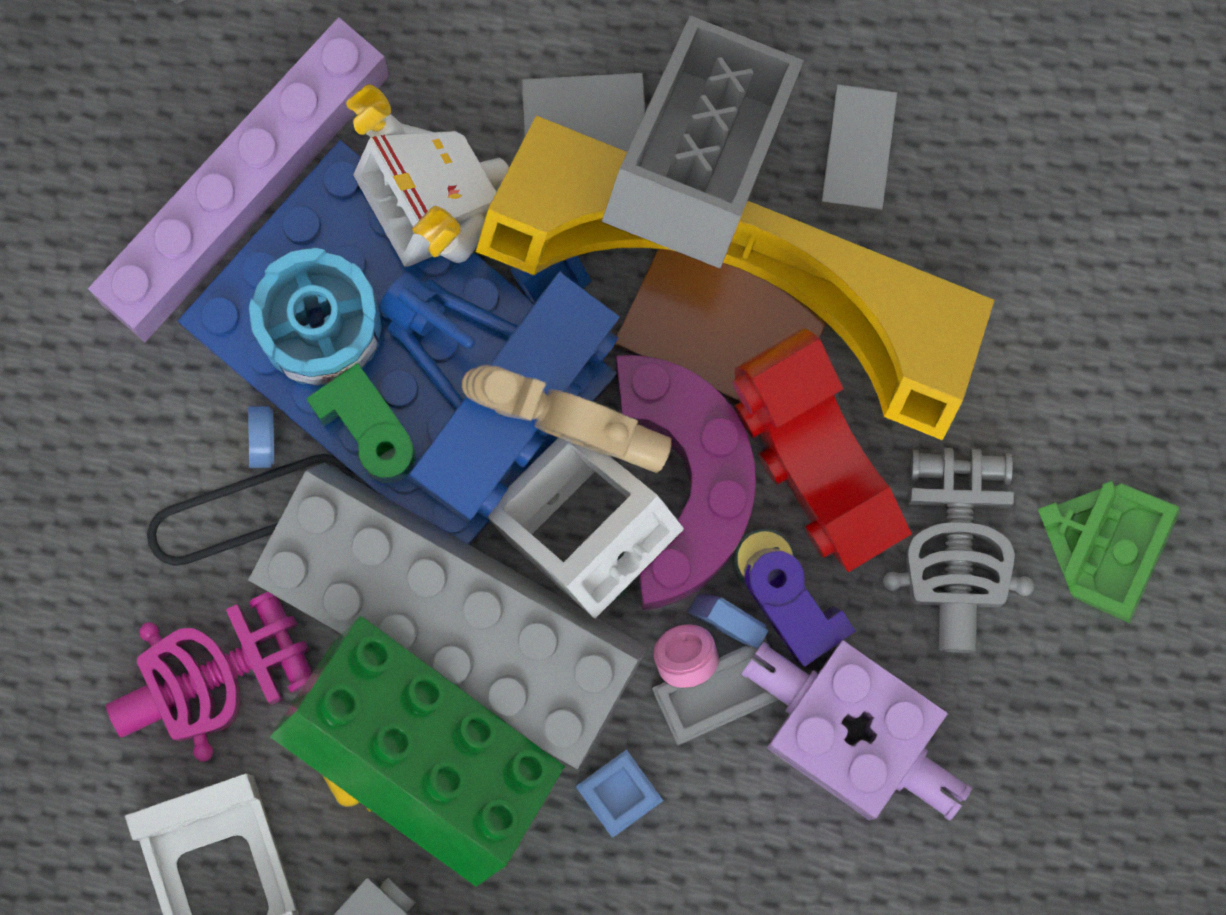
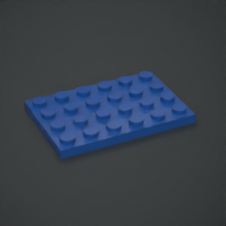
M339 140L178 319V322L372 490L471 545L491 522L488 518L476 512L470 521L465 522L406 477L395 483H382L374 480L365 471L359 459L358 444L341 419L337 417L324 426L307 402V397L325 385L300 384L289 379L272 365L252 332L249 304L250 300L254 298L257 285L266 275L265 270L267 267L291 251L311 248L324 249L326 253L341 256L351 264L353 262L357 265L371 285L378 304H380L390 286L402 274L411 272L423 283L431 278L446 291L515 325L520 324L534 305L531 300L474 252L466 261L461 263L452 262L439 255L436 258L432 256L414 265L404 267L353 176L361 157ZM443 305L445 307L443 315L475 339V346L470 349L465 348L435 326L424 336L419 335L416 331H414L413 335L449 379L462 399L466 397L462 390L464 375L473 368L484 365L489 366L509 337ZM321 307L309 310L310 321L302 326L310 324L312 329L324 325V318L330 315L331 312L324 315ZM380 311L382 329L378 341L379 346L372 360L367 362L362 369L408 433L415 449V466L456 409L444 394L439 391L403 343L387 332V328L392 320ZM587 361L573 380L582 387L577 396L595 403L617 378V373L603 361L597 368ZM537 429V432L545 437L541 446L524 467H521L514 461L500 482L509 487L558 437Z

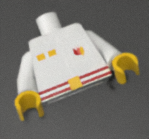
M367 84L345 102L347 108L357 114L353 120L355 131L358 134H367L370 137L353 174L404 267L414 265L432 256L436 258L439 255L456 263L466 261L477 248L488 208L509 169L507 163L501 158L479 162L464 135L456 131L432 132L400 123L391 115V107L385 95L377 87Z

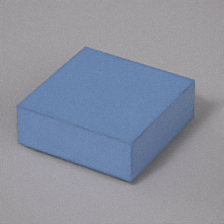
M627 750L575 786L612 838L663 802V799Z

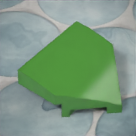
M1110 481L1102 484V488L1059 505L1055 502L1038 509L1071 596L1120 620L1131 623L1180 514V508L1122 483L1114 486L1113 482Z

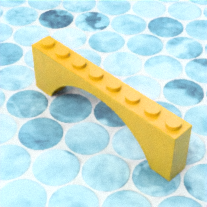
M536 115L488 208L476 252L535 275L553 264L593 251L615 248L672 249L602 222L619 169L627 154L626 151ZM748 201L723 263L745 270L770 282L809 307L845 341L859 359L875 388L884 417L943 440L963 402L995 300Z

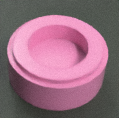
M692 624L676 626L666 631L656 642L653 651L654 660L661 678L669 685L679 688H689L702 684L715 673L719 664V654L712 635L705 628Z

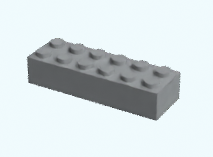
M325 462L305 471L248 579L250 582L341 634L361 615L539 748L576 769L580 767L590 753L648 649V646L596 617L594 619L583 609Z

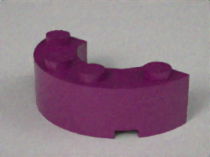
M624 355L616 356L621 414L637 420V424L670 437L671 446L683 459L690 480L689 500L679 519H677L684 530L639 574L642 611L671 605L689 597L714 579L728 563L742 540L752 512L756 485L755 463L747 433L739 417L727 400L711 384L694 372L669 361L648 356Z

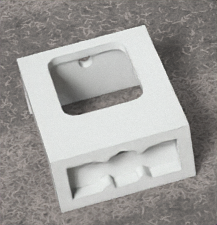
M246 773L125 815L132 840L140 841L163 915H192L177 868L180 856L186 852L237 835L243 836L249 843L268 901L269 910L267 915H299L254 776Z

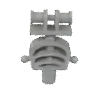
M942 448L941 454L919 453L918 449L911 450L910 481H918V478L941 479L940 489L911 488L908 492V505L947 506L949 509L946 510L948 514L946 520L949 522L931 526L914 536L905 552L907 572H888L883 578V584L890 591H896L900 587L909 586L911 601L915 605L939 606L940 652H976L977 607H1001L1007 601L1009 590L1016 591L1022 596H1028L1034 590V582L1031 578L1012 576L1015 553L1010 540L1002 533L988 526L971 522L974 520V517L971 516L974 514L972 510L974 507L1009 509L1014 504V492L981 491L982 480L1002 481L1003 485L1011 484L1013 469L1012 453H1004L1003 456H983L981 449H970L968 461L954 460L953 448ZM954 474H968V490H953ZM946 536L948 541L945 544L948 547L945 551L932 553L923 559L919 558L920 549L924 543L933 538ZM976 538L988 543L996 550L999 560L988 554L973 551L971 548L973 542L971 540ZM937 565H947L945 571L948 573L945 575L932 577L927 580L922 579L924 570ZM970 566H976L992 573L995 577V582L972 575L973 568ZM944 588L947 593H937L933 590ZM977 590L983 594H971L970 592Z

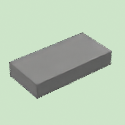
M837 84L821 206L881 214L897 92Z
M765 637L764 640L762 641L761 645L763 644L764 641H765L767 644H769L768 641H767V639H766V637ZM747 645L720 657L715 673L700 685L679 688L664 682L652 688L677 746L779 701L778 698L748 677L745 678L741 675L751 659L769 672L774 673L773 670L754 658L758 649Z

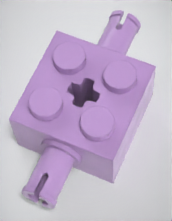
M843 640L836 646L820 671L817 673L813 670L810 675L770 648L769 644L765 641L763 642L754 658L769 667L774 673L769 672L751 659L741 675L745 678L748 677L788 705L785 712L789 716L766 747L768 750L868 820L876 819L895 790L900 792L904 787L942 813L947 820L950 821L955 816L961 805L942 793L940 789H943L961 802L967 799L973 787L968 783H963L926 757L928 750L925 748L947 716V712ZM862 716L868 721L864 731L871 737L870 742L861 740L850 746L844 741L848 730L841 722L843 718L853 721L857 717Z

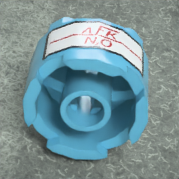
M311 248L291 251L267 267L265 270L266 275L257 285L253 300H250L249 313L252 332L275 368L284 373L289 379L300 384L319 386L328 384L357 363L363 368L367 362L372 360L379 346L378 341L382 329L379 304L371 285L357 265L353 262L351 264L341 256L326 253L324 249ZM321 307L324 315L331 312L330 315L324 318V325L312 329L310 324L302 326L310 321L309 310Z

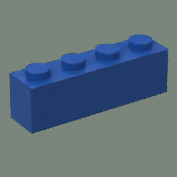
M559 272L548 284L489 366L501 367L523 377L546 383L543 392L546 394L549 389L577 396L582 387L573 380L587 361L597 368L619 339L610 330L620 316ZM466 396L406 478L465 522L470 521L476 512L487 518L508 490V487L500 482L501 478L514 461L521 467H524L541 446L545 437L537 432V428L534 427L537 418H532L530 421L506 417L496 413L493 409L474 402Z

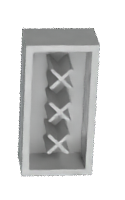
M690 15L619 169L602 222L721 268L804 60Z

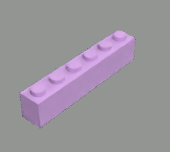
M338 17L91 284L88 290L100 304L142 341L146 342L353 117L355 112L347 108L345 102L367 84L379 88L390 75L384 55Z

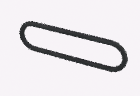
M326 453L318 454L179 502L159 511L151 520L147 532L148 546L153 555L160 561L178 566L189 564L269 536L273 533L278 523L185 556L175 557L161 550L157 543L156 533L163 519L170 515L324 462L333 464L342 473L353 478V473L333 455Z

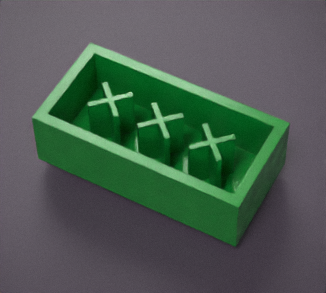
M361 615L332 643L270 735L277 743L475 887L507 866L565 767Z

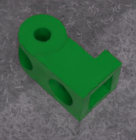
M358 363L306 398L310 407L324 426L337 417L341 419L358 444L359 459L365 471L374 480L382 483H395L404 479L412 470L415 463V449L408 433Z

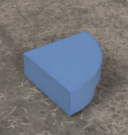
M704 593L702 595L697 594L687 612L723 634L756 649L760 647L769 631L765 628V624L718 596Z

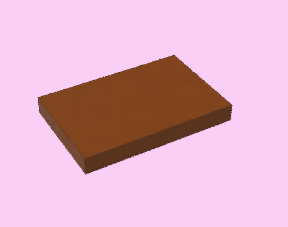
M658 249L617 334L619 339L614 347L631 355L653 357L680 365L703 378L721 393L724 398L738 404L741 400L732 384V381L735 380L734 371L737 366L801 328L810 330L820 338L827 323L809 307L786 291L745 270L726 263H722L721 268H718L677 251Z

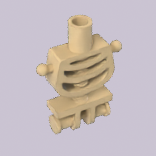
M486 365L469 370L462 379L464 394L474 402L493 409L496 413L506 417L530 421L532 418H537L534 425L537 429L599 454L617 457L654 473H658L662 469L668 458L671 448L670 437L640 426L635 419L581 397L549 389L546 394L543 392L546 383L537 379L526 378L501 367Z

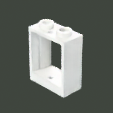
M558 438L508 487L505 495L487 517L518 552L594 619L684 530L659 496L609 455L599 454L561 438ZM596 472L627 499L565 562H562L532 534ZM625 551V553H624V555L622 556V558H620L619 560H617V559H618V556H619L622 552Z

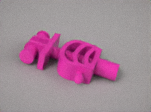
M270 592L261 594L249 602L252 609L256 608L264 625L263 628L252 632L244 612L238 604L226 609L242 644L241 649L236 648L235 652L231 650L229 655L224 653L222 648L209 636L194 628L178 629L162 639L156 624L152 622L144 623L140 627L139 634L144 641L150 644L151 648L138 656L137 664L147 685L105 704L116 732L123 738L163 719L168 733L173 740L186 741L193 739L195 745L193 750L194 757L201 762L208 761L213 755V748L208 743L206 735L228 728L238 717L240 709L238 675L243 676L244 672L249 673L250 669L253 670L268 703L274 704L283 700L271 674V669L282 665L290 682L288 686L290 693L301 690L313 673L304 655L309 651L306 641L293 644L288 633L289 630L298 625L295 617H287L279 598ZM275 637L281 650L264 658L259 644ZM185 643H199L208 649L214 659H212V663L207 661L206 666L204 664L199 665L195 658L182 649L181 646ZM168 655L176 656L184 664L188 674L183 673L182 677L177 676L163 658ZM157 672H160L165 679L164 685L161 684ZM222 683L226 687L225 706L222 712L214 718L215 703L211 690H214L215 686L220 687ZM198 694L200 717L197 722L193 723L192 709L189 701L191 697L195 699ZM173 705H174L175 707H177V712H178L177 718H176V716H175V714H174V711H173V709H172V708H173Z

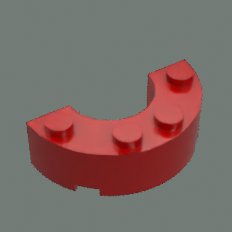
M801 328L735 368V380L732 381V384L741 402L736 404L734 409L752 438L759 435L766 449L758 453V457L775 485H779L784 481L787 483L811 522L804 526V529L822 558L833 553L849 573L912 535L891 488L878 474L863 452L840 410L835 394L843 390V387L818 336L806 328Z

